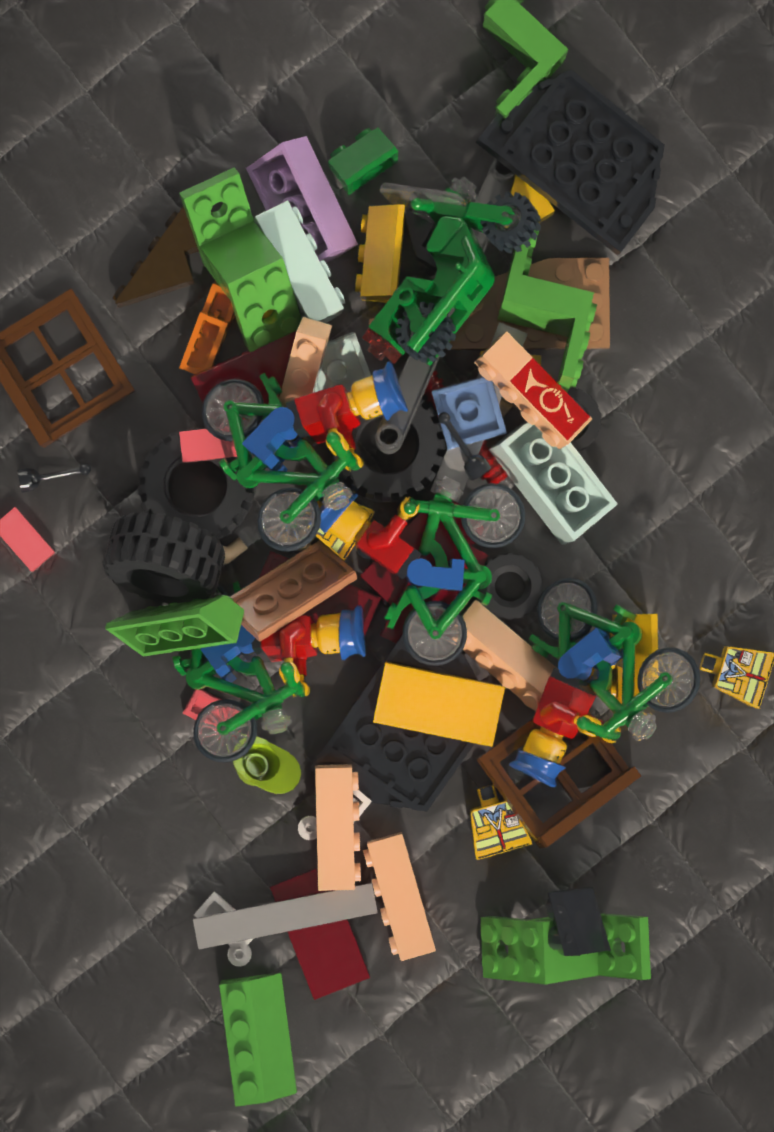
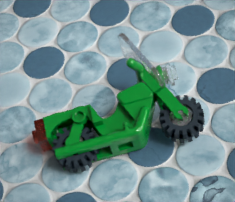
M454 177L451 181L452 186L450 188L447 187L445 191L394 183H382L380 192L392 205H405V213L409 210L416 215L428 216L434 221L436 227L427 243L426 249L436 262L437 274L433 281L406 276V279L395 290L392 297L368 326V330L361 337L370 346L367 351L379 361H382L385 357L393 364L396 363L401 355L405 354V351L417 361L419 359L429 366L434 361H437L438 355L441 358L444 357L446 354L443 350L445 348L451 350L452 348L449 341H455L456 332L487 294L495 281L493 271L472 229L484 233L500 251L504 249L507 253H512L514 248L516 252L522 251V244L528 248L531 245L528 240L530 238L536 240L538 237L534 230L540 231L541 225L538 222L541 221V218L527 197H522L517 192L514 193V196L510 192H505L504 199L500 194L495 196L497 200L495 204L491 200L487 204L470 202L478 197L474 192L477 187L465 177H462L460 180ZM452 308H456L453 314L449 317L447 314L450 312V310Z

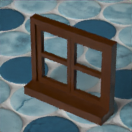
M72 288L0 332V382L37 442L43 448L135 392L134 387ZM68 310L86 339L87 344L58 360L39 327ZM34 331L54 364L25 381L5 348ZM94 353L114 386L85 403L65 370ZM61 374L80 407L51 424L33 395L32 390Z
M532 718L476 760L539 849L550 846L641 777V774L635 766L631 768L627 766L612 743L604 741L602 737H591L585 734L587 740L565 755L560 764L564 765L592 744L611 772L581 793L565 769L561 771L556 779L572 801L542 823L523 797L526 792L540 783V781L534 778L519 790L499 763L524 745L532 730H540L541 726L535 724Z

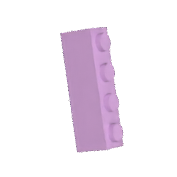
M307 136L282 142L246 168L266 211L287 200L291 207L296 206L303 219V223L300 225L305 234L310 233L317 245V250L314 252L319 261L324 260L327 263L358 245Z

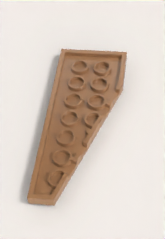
M548 258L531 264L528 274L530 277L594 292L592 303L597 304L593 322H591L588 331L590 332L587 349H609V258ZM507 272L495 276L493 286L456 332L455 341L450 340L449 343L452 345L451 350H486L492 342L499 322L528 334L523 344L524 349H565L567 337L497 320L509 273ZM374 318L369 319V325L374 320ZM369 329L370 351H386L374 341L377 335Z

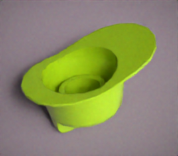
M250 736L237 743L233 754L243 749ZM256 736L255 742L247 754L233 761L236 772L242 781L274 794L287 793L293 790L300 781L301 769L296 758L286 750Z

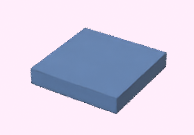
M479 377L432 391L438 416L442 412H447L450 415V422L465 445L507 434L492 381ZM441 424L448 450L459 447L446 425Z

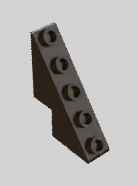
M184 206L179 213L174 211L165 223L167 230L162 237L156 236L147 249L150 254L144 262L139 260L130 272L132 279L127 286L122 284L115 292L112 299L119 308L195 284L186 255L199 252Z

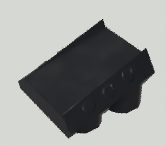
M594 887L548 892L547 914L553 919L554 925L548 933L550 948L558 950L563 956H580L611 951Z

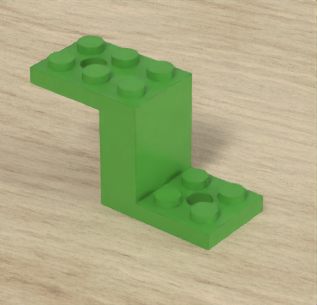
M490 0L484 7L486 11L483 14V28L526 67L517 78L516 88L513 91L505 90L496 101L495 117L500 113L504 119L509 116V113L516 105L519 106L533 92L532 88L549 79L564 63L568 52L567 47L520 5L524 0Z
M235 167L180 192L179 194L202 262L230 299L245 346L249 352L296 331L302 319L283 257L255 223L239 172ZM223 202L222 207L218 211L211 212L214 204ZM273 309L269 317L262 318L267 310Z
M530 238L528 241L531 245L528 248L522 244V251L516 252L514 249L497 320L567 337L557 383L568 393L570 387H576L577 380L582 372L584 363L582 358L588 346L590 332L588 331L591 322H593L597 304L592 303L594 292L528 276L533 249L537 238L536 240Z
M600 913L611 951L580 956H563L558 950L550 948L548 933L554 926L553 919L550 917L536 919L496 916L481 917L483 978L545 985L594 976L635 980L651 979L648 917ZM621 941L625 944V953L622 951ZM505 944L508 946V954L505 950Z

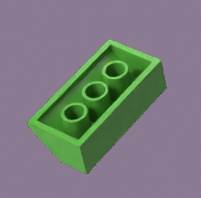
M217 595L214 598L193 599L189 602L170 603L169 605L159 607L149 606L146 609L134 610L106 623L105 629L144 657L237 643L244 609L236 604L231 597Z
M281 972L221 980L219 987L235 1107L266 1103L296 1094L297 1087Z

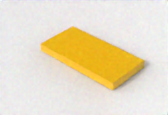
M385 662L373 722L493 747L505 686Z

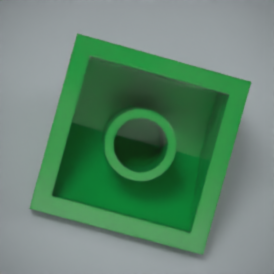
M378 127L373 131L370 128L365 129L355 137V143L347 148L345 145H342L330 154L331 159L328 160V166L348 196L398 163V150Z

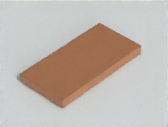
M319 540L238 591L231 598L244 609L241 625L260 642L357 580L356 571Z

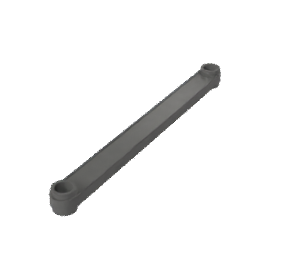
M495 159L490 166L475 202L487 204L491 200L495 204L497 202L495 196L499 194L504 199L505 192H510L516 174L512 171L508 175L499 174L496 171L497 169L507 167ZM472 229L483 252H485L490 240L484 233ZM452 308L447 315L450 317L456 308ZM409 355L398 380L408 412L398 411L388 421L384 416L382 417L376 431L375 442L377 448L383 453L392 454L401 448L439 360V355L437 361H434L431 366L421 362L419 359L417 361ZM390 433L395 435L397 440L393 444H385L381 441L382 436Z

